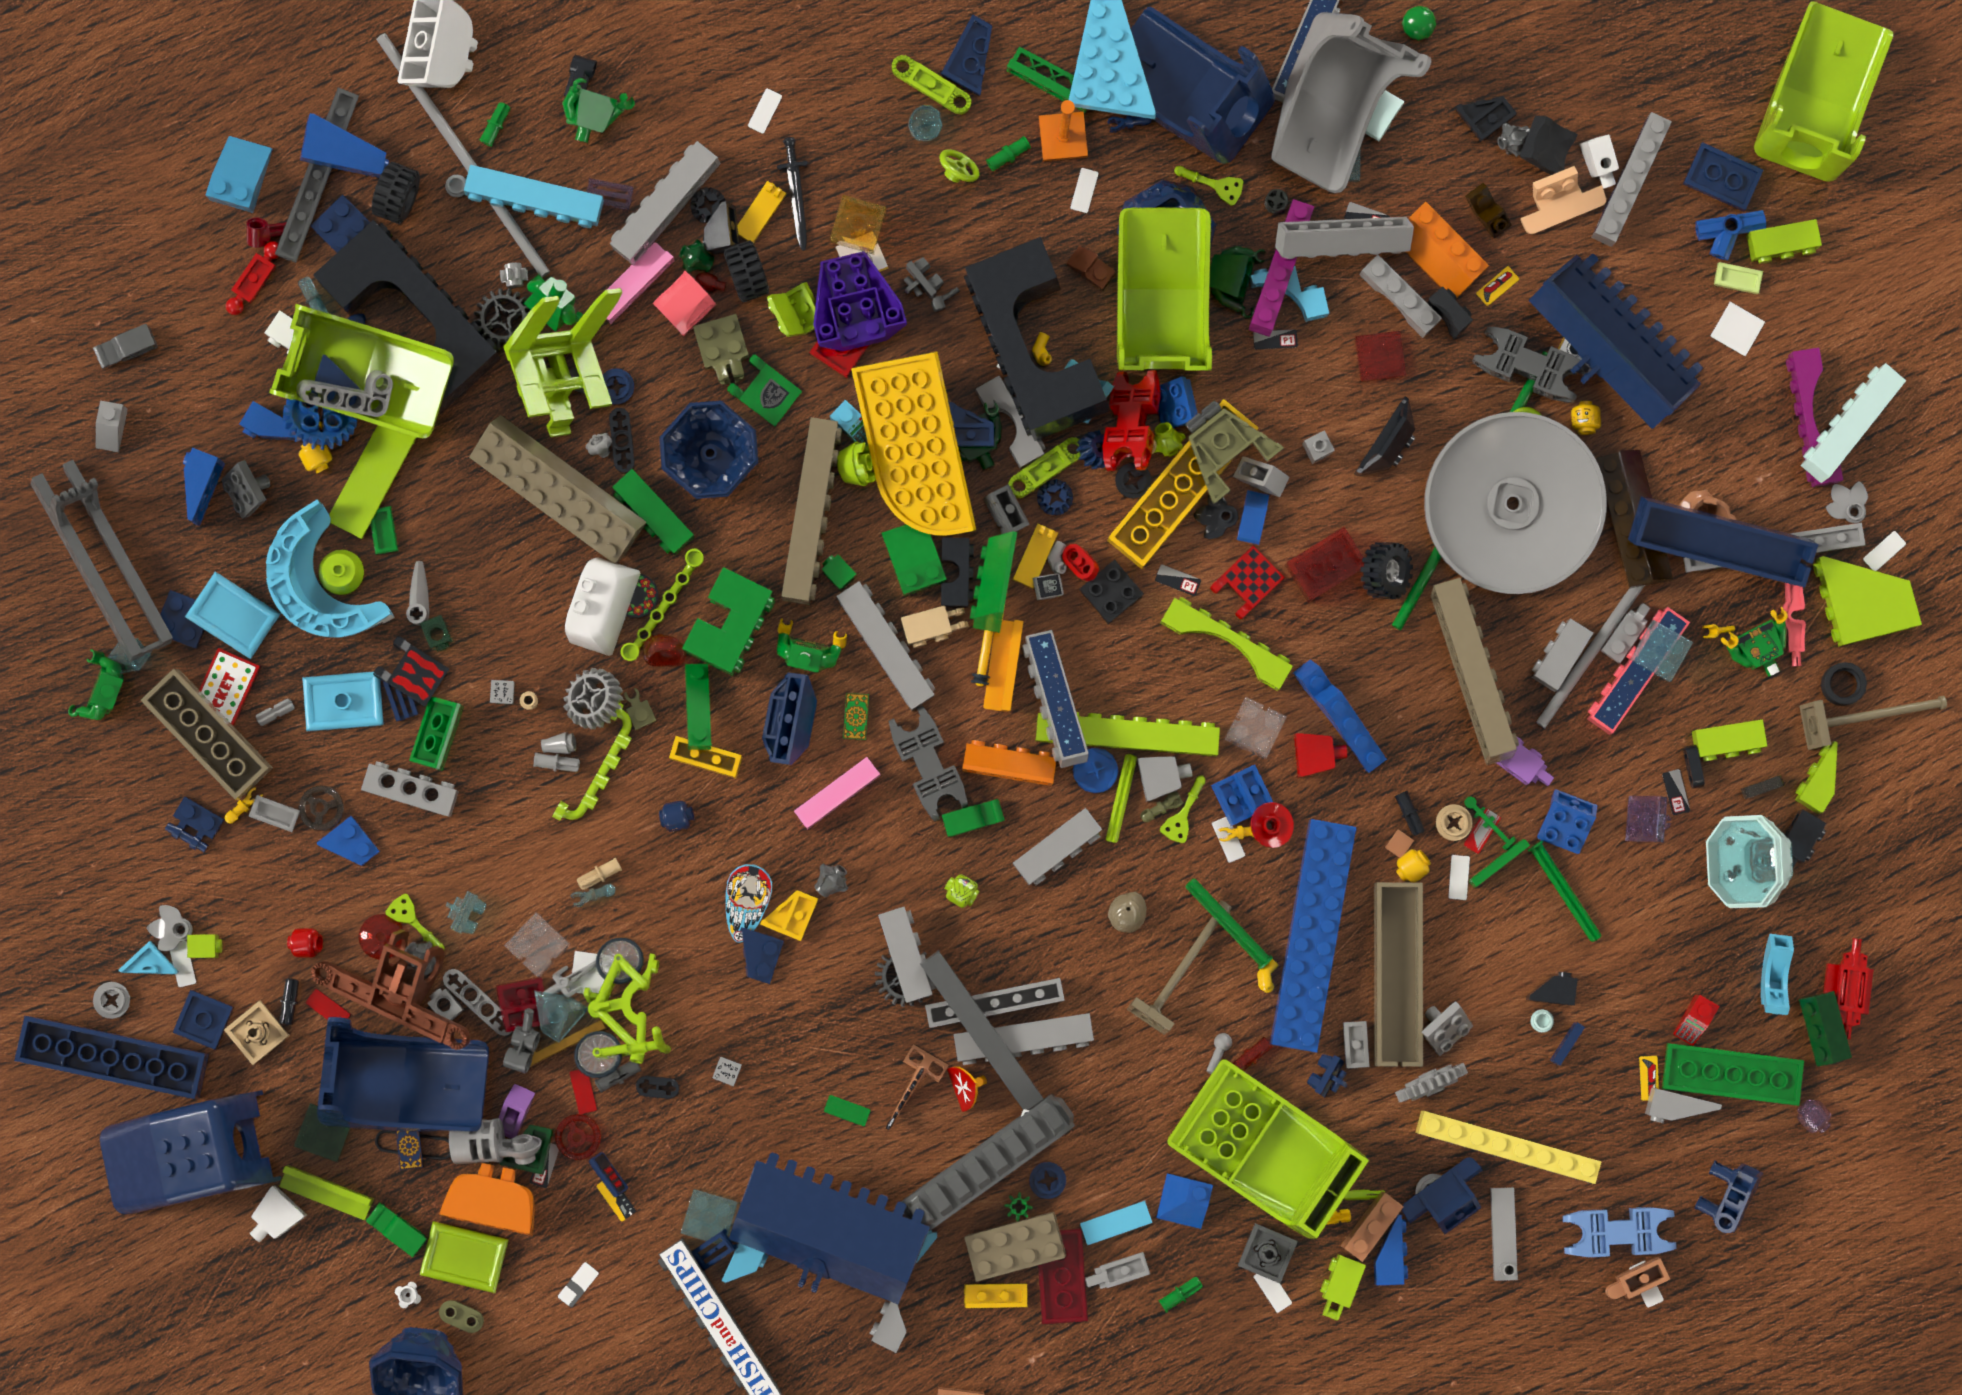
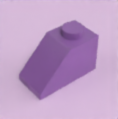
M516 1084L513 1085L499 1116L503 1123L505 1136L511 1139L518 1135L535 1095L534 1092Z

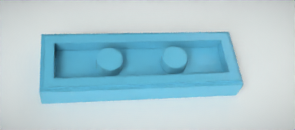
M1145 1201L1082 1222L1080 1226L1087 1245L1150 1224L1152 1220Z

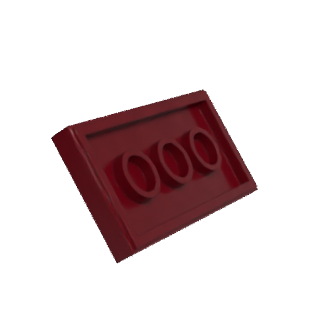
M1082 1229L1060 1230L1067 1256L1038 1265L1042 1324L1088 1321Z

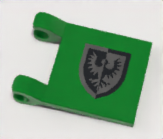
M752 355L749 363L760 370V373L745 392L734 383L729 385L727 391L775 427L801 394L802 390L775 371L757 355Z

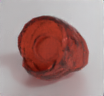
M652 635L643 643L644 660L649 666H679L684 663L686 652L683 651V644L677 638L668 635Z

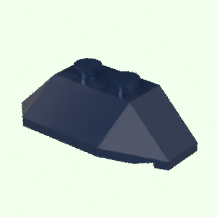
M787 673L784 676L785 678L770 694L762 740L769 754L770 762L792 765L809 747L817 699L808 675Z

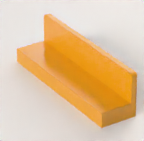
M1002 620L1000 633L994 632L988 671L990 679H987L989 680L987 681L989 685H986L984 709L1010 713L1023 621Z

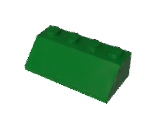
M1012 531L990 537L987 546L982 547L980 559L985 561L984 566L979 565L977 579H981L980 586H975L973 599L978 601L977 606H972L970 619L974 620L973 628L1000 633L1017 532Z

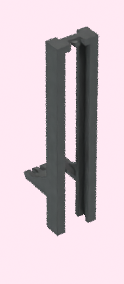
M74 460L63 464V470L73 487L68 492H61L60 496L54 495L43 473L32 477L31 486L129 661L132 662L143 657L145 653H151L154 649L158 650L171 644L173 637L100 508L96 479L92 478L89 480V483L85 482ZM81 500L159 641L144 648L139 647L65 515V506Z

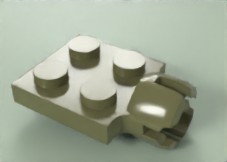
M734 314L693 326L705 370L714 369L718 381L722 385L731 384L728 376L730 372L733 373L735 383L744 378V371L741 363L744 359L749 358L737 315Z

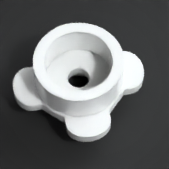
M409 1282L407 1286H398L395 1289V1294L398 1295L400 1307L407 1308L408 1305L412 1303L418 1304L421 1301V1296L418 1295L416 1290V1283Z

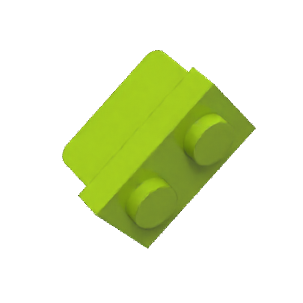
M807 282L798 285L786 293L772 294L767 297L768 307L775 314L779 322L778 327L787 337L801 336L815 330L813 323L816 299Z

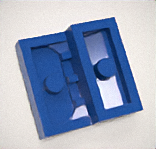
M1255 764L1211 785L1230 826L1252 817L1254 811L1262 804L1273 802Z

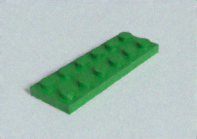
M1667 1043L1662 1089L1799 1106L1804 1060Z

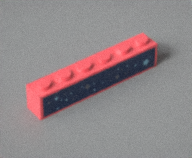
M1666 607L1663 611L1659 609L1652 618V621H1654L1650 629L1645 628L1639 637L1642 641L1638 647L1633 646L1626 657L1629 660L1624 666L1621 664L1613 674L1616 677L1613 683L1606 684L1600 693L1603 697L1599 703L1595 701L1588 710L1590 716L1587 720L1609 735L1616 730L1690 623L1669 607Z

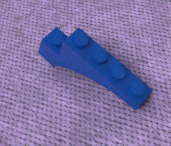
M1310 659L1293 672L1302 688L1329 719L1368 773L1387 760L1343 693L1331 684L1319 665Z

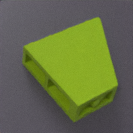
M1825 556L1815 559L1816 564H1813L1814 572L1821 581V586H1819L1820 594L1826 600V616L1829 621H1832L1833 629L1831 634L1833 641L1838 643V647L1922 625L1909 580Z

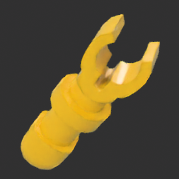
M256 787L252 788L247 793V796L242 801L239 800L237 802L238 805L225 815L227 823H234L244 811L247 812L249 810L248 807L255 800L254 798L250 800L251 792L256 790Z
M1237 826L1235 829L1221 827L1218 829L1220 832L1225 830L1227 833H1230L1225 838H1219L1223 842L1236 837L1238 839H1243L1245 836L1254 837L1251 832V826L1244 828Z

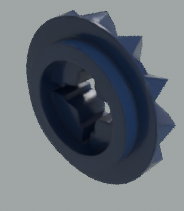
M610 369L603 374L607 388L614 385V378H616L620 385H626L619 389V396H617L613 389H607L612 404L620 405L627 402L634 393V381L631 375L622 369Z
M1058 479L1047 481L1039 488L1037 493L1039 507L1045 513L1054 516L1067 512L1073 502L1072 489L1066 482ZM1060 489L1059 497L1064 503L1055 501L1049 505L1051 502L1049 493L1055 494Z
M1043 1162L1032 1170L1029 1183L1032 1191L1037 1196L1044 1199H1052L1060 1195L1064 1190L1066 1176L1062 1168L1057 1164ZM1046 1170L1049 1177L1058 1178L1051 1182V1190H1048L1046 1184L1038 1183V1181L1044 1179Z

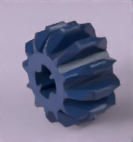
M1100 430L1084 434L1083 438L1077 442L1079 447L1076 451L1081 454L1078 460H1084V467L1090 466L1092 470L1105 467L1103 459L1104 434H1101Z

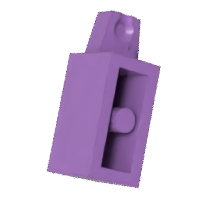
M1518 738L1519 746L1516 747L1517 750L1513 758L1496 763L1525 785H1528L1531 781L1536 783L1539 780L1546 786H1549L1554 779L1545 771L1547 766L1541 759L1542 755L1532 748L1530 751L1523 746L1524 742L1520 738Z

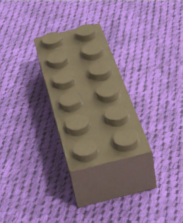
M180 669L170 671L141 699L143 704L235 800L241 799L273 769Z

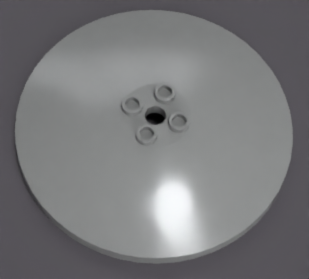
M1508 412L1477 420L1459 431L1447 442L1438 454L1429 472L1424 495V511L1427 528L1433 544L1444 561L1457 574L1472 584L1490 591L1506 594H1523L1544 590L1558 584L1573 574L1587 560L1602 533L1606 516L1607 498L1599 465L1592 452L1575 433L1562 424L1541 415L1525 412ZM1510 497H1515L1519 501V505L1515 510L1507 507V500Z

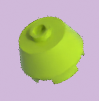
M856 441L838 453L837 468L845 483L866 486L868 483L876 480L872 469L873 465L869 446H865V442L859 443Z
M335 550L323 558L318 574L320 582L326 590L333 594L344 595L353 592L359 587L363 580L364 568L361 560L354 553L348 550Z

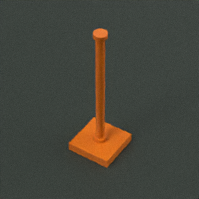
M1066 100L1061 104L1062 114L1039 116L1043 162L1088 158L1084 112H1074L1075 105L1070 100Z

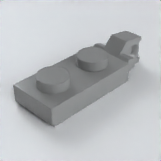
M1643 603L1636 612L1630 610L1628 614H1625L1601 649V652L1620 664L1646 627L1645 625L1648 621L1644 617L1650 610V607Z
M1140 1252L1095 1268L1096 1274L1085 1277L1087 1287L1099 1284L1100 1289L1110 1288L1149 1275L1150 1271L1144 1253Z

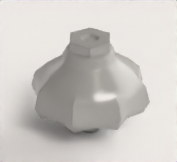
M608 433L595 434L585 446L590 455H599L605 458L610 453L609 447L612 444V439Z

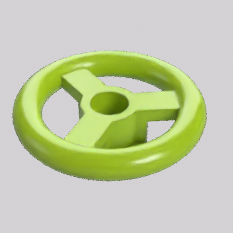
M946 149L940 153V162L945 169V176L949 180L958 183L960 180L973 182L979 178L978 167L965 154L952 149ZM947 156H953L960 160H953ZM966 165L970 167L973 175H970L966 170Z

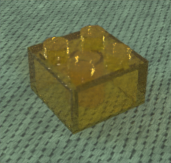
M843 195L831 233V243L874 255L886 216V207Z

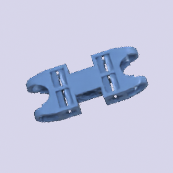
M1654 1207L1629 1208L1630 1220L1608 1221V1214L1605 1209L1582 1210L1563 1215V1222H1572V1224L1578 1225L1583 1233L1581 1240L1573 1244V1247H1564L1565 1254L1582 1257L1610 1256L1609 1245L1631 1244L1633 1255L1659 1254L1677 1248L1676 1242L1662 1240L1657 1234V1226L1660 1222L1666 1220V1218L1675 1217L1674 1210Z

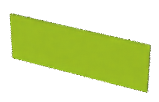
M377 425L329 514L331 518L330 523L362 539L417 437Z

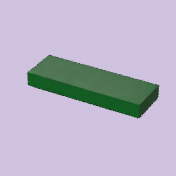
M1526 839L1520 840L1469 879V883L1473 888L1477 887L1530 846Z

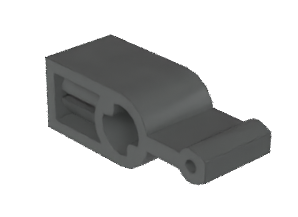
M143 324L115 336L110 341L97 345L93 349L101 368L105 369L120 361H126L156 349L158 345L150 326Z

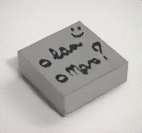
M491 680L490 703L513 704L515 682Z
M720 1057L712 1078L734 1086L742 1065Z

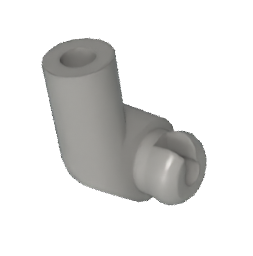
M1058 540L1050 551L1047 560L1055 574H1063L1066 572L1067 566L1064 564L1061 555L1066 545Z

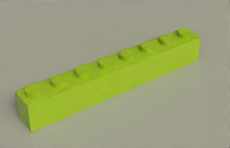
M1076 712L1086 746L1204 756L1218 755L1220 728L1215 727V723L1202 722L1201 726H1192L1191 721H1179L1178 724H1169L1170 720L1156 719L1155 723L1147 722V718L1133 717V721L1124 720V716L1111 715L1110 719L1101 718L1102 714L1088 713V717H1081L1079 712ZM1038 713L1035 742L1053 743V740L1049 741L1046 727H1049L1047 719L1043 720L1041 713Z

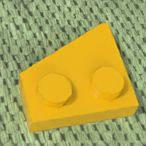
M797 890L763 919L760 925L801 941L818 898Z

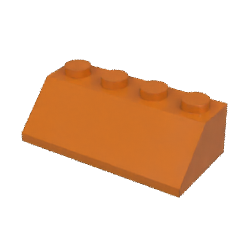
M1427 202L1408 218L1414 226L1411 249L1405 252L1440 288L1442 286L1446 290L1449 288L1458 298L1489 267Z
M972 740L971 744H966L962 772L1048 786L1053 785L1056 762L1054 757H1052L1053 753L1039 751V755L1030 754V749L1017 747L1016 751L1007 750L1008 746L994 744V748L987 747L985 742Z

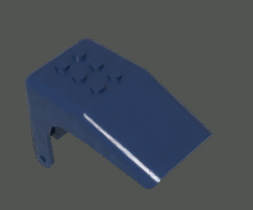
M1147 7L1132 26L1131 32L1155 108L1156 117L1154 120L1222 164L1230 163L1272 108L1275 101V95L1261 62L1253 52L1240 46L1238 53L1244 65L1206 44L1156 9Z
M329 1017L327 1020L317 1108L318 1120L326 1126L391 1131H477L482 1125L489 1047L483 1041L470 1040L466 1047L455 1050L446 1044L426 1037L382 1035L359 1031L352 1027L350 1019ZM455 1039L458 1043L463 1041L462 1039Z
M263 1090L208 1100L105 1127L100 1134V1146L112 1203L117 1212L123 1215L134 1214L280 1181L281 1176L273 1177L269 1157L261 1159L253 1118L260 1116L256 1096L263 1095ZM234 1125L239 1130L243 1141L242 1159L234 1145Z

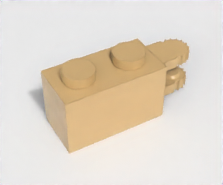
M945 606L901 617L908 646L913 645L914 648L927 645L926 641L935 639V642L949 639L948 635L952 634V631L968 627V621L950 625L948 619L965 613L964 608L946 612Z

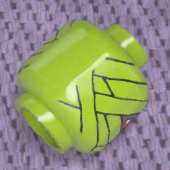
M959 874L955 879L951 877L944 888L948 890L946 894L947 900L960 908H965L967 905L971 907L980 892L977 890L978 884L963 874Z

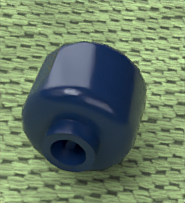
M681 800L665 803L662 810L659 811L661 826L663 828L666 827L669 832L688 829L691 820H694L693 808L688 807L686 802Z

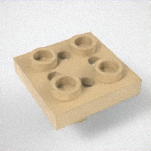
M261 1000L224 1029L252 1065L259 1062L290 1036Z

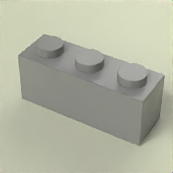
M1571 618L1566 623L1564 621L1560 623L1556 630L1558 636L1555 641L1550 640L1544 649V652L1547 654L1542 661L1538 659L1532 668V671L1535 672L1532 678L1554 692L1560 688L1593 635V632Z

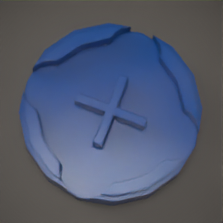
M1087 749V762L1073 766L1074 779L1078 786L1086 792H1104L1111 788L1117 779V762L1113 755L1104 749Z

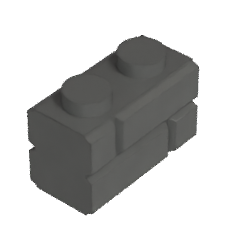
M1009 484L983 498L995 523L1000 527L1001 534L1012 531L1018 532L1030 525Z

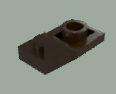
M1484 183L1465 196L1473 213L1493 238H1496L1512 226L1505 210L1494 201L1488 186Z

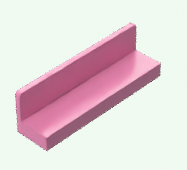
M653 243L634 266L631 265L607 289L621 288L622 290L618 303L606 318L610 324L674 262L673 256L668 251L665 252L657 243Z
M866 757L794 812L808 830L881 775L868 757Z

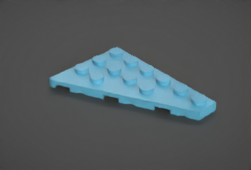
M1091 0L1069 100L1077 108L1155 119V108L1122 0Z

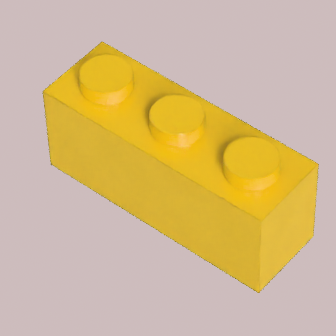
M676 736L669 758L736 779L743 757L742 755L712 746L711 750H688V739Z

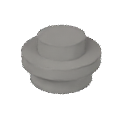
M461 175L450 176L445 184L448 194L452 197H462L465 195L466 179Z

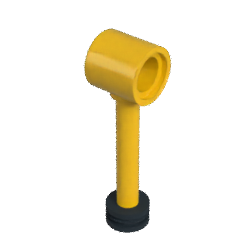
M984 630L977 674L972 673L974 680H971V683H976L977 686L989 685L987 683L989 680L987 679H990V676H987L986 672L993 631Z

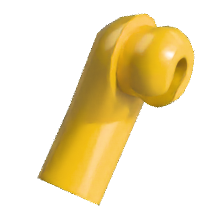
M1039 332L1032 348V353L1039 365L1046 366L1052 361L1051 355L1048 354L1045 348L1050 336Z

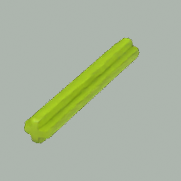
M1125 755L1106 835V841L1118 842L1137 762V756Z

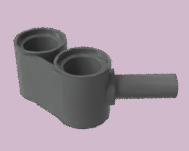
M530 1008L524 1011L523 1026L518 1025L515 1028L511 1039V1045L514 1048H508L503 1061L504 1067L522 1073L528 1072L533 1054L540 1040V1032L534 1031L532 1028L534 1011Z

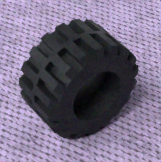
M390 162L383 170L377 182L372 199V214L401 224L407 218L414 205L420 184L419 171Z
M749 240L726 248L724 256L739 299L744 303L769 294V285L754 243Z

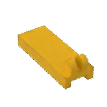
M767 181L739 222L738 235L746 241L751 240L754 243L785 198L786 193L773 183Z
M1037 524L1015 573L1014 581L1034 589L1033 578L1040 576L1058 532Z
M1026 1283L964 1284L965 1308L1027 1307Z

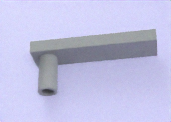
M1490 1188L1494 1281L1518 1280L1514 1188Z

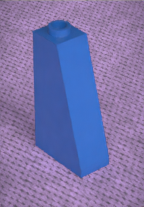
M309 114L300 161L380 178L383 170L389 164V160L385 159L386 152L315 114Z

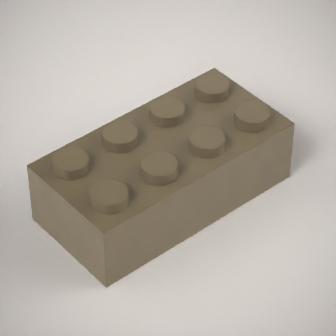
M1055 1211L971 1233L964 1237L976 1282L1059 1260L1067 1256Z

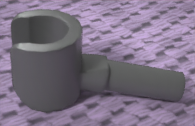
M956 287L943 296H936L931 302L934 312L945 309L944 301L959 293L960 290Z

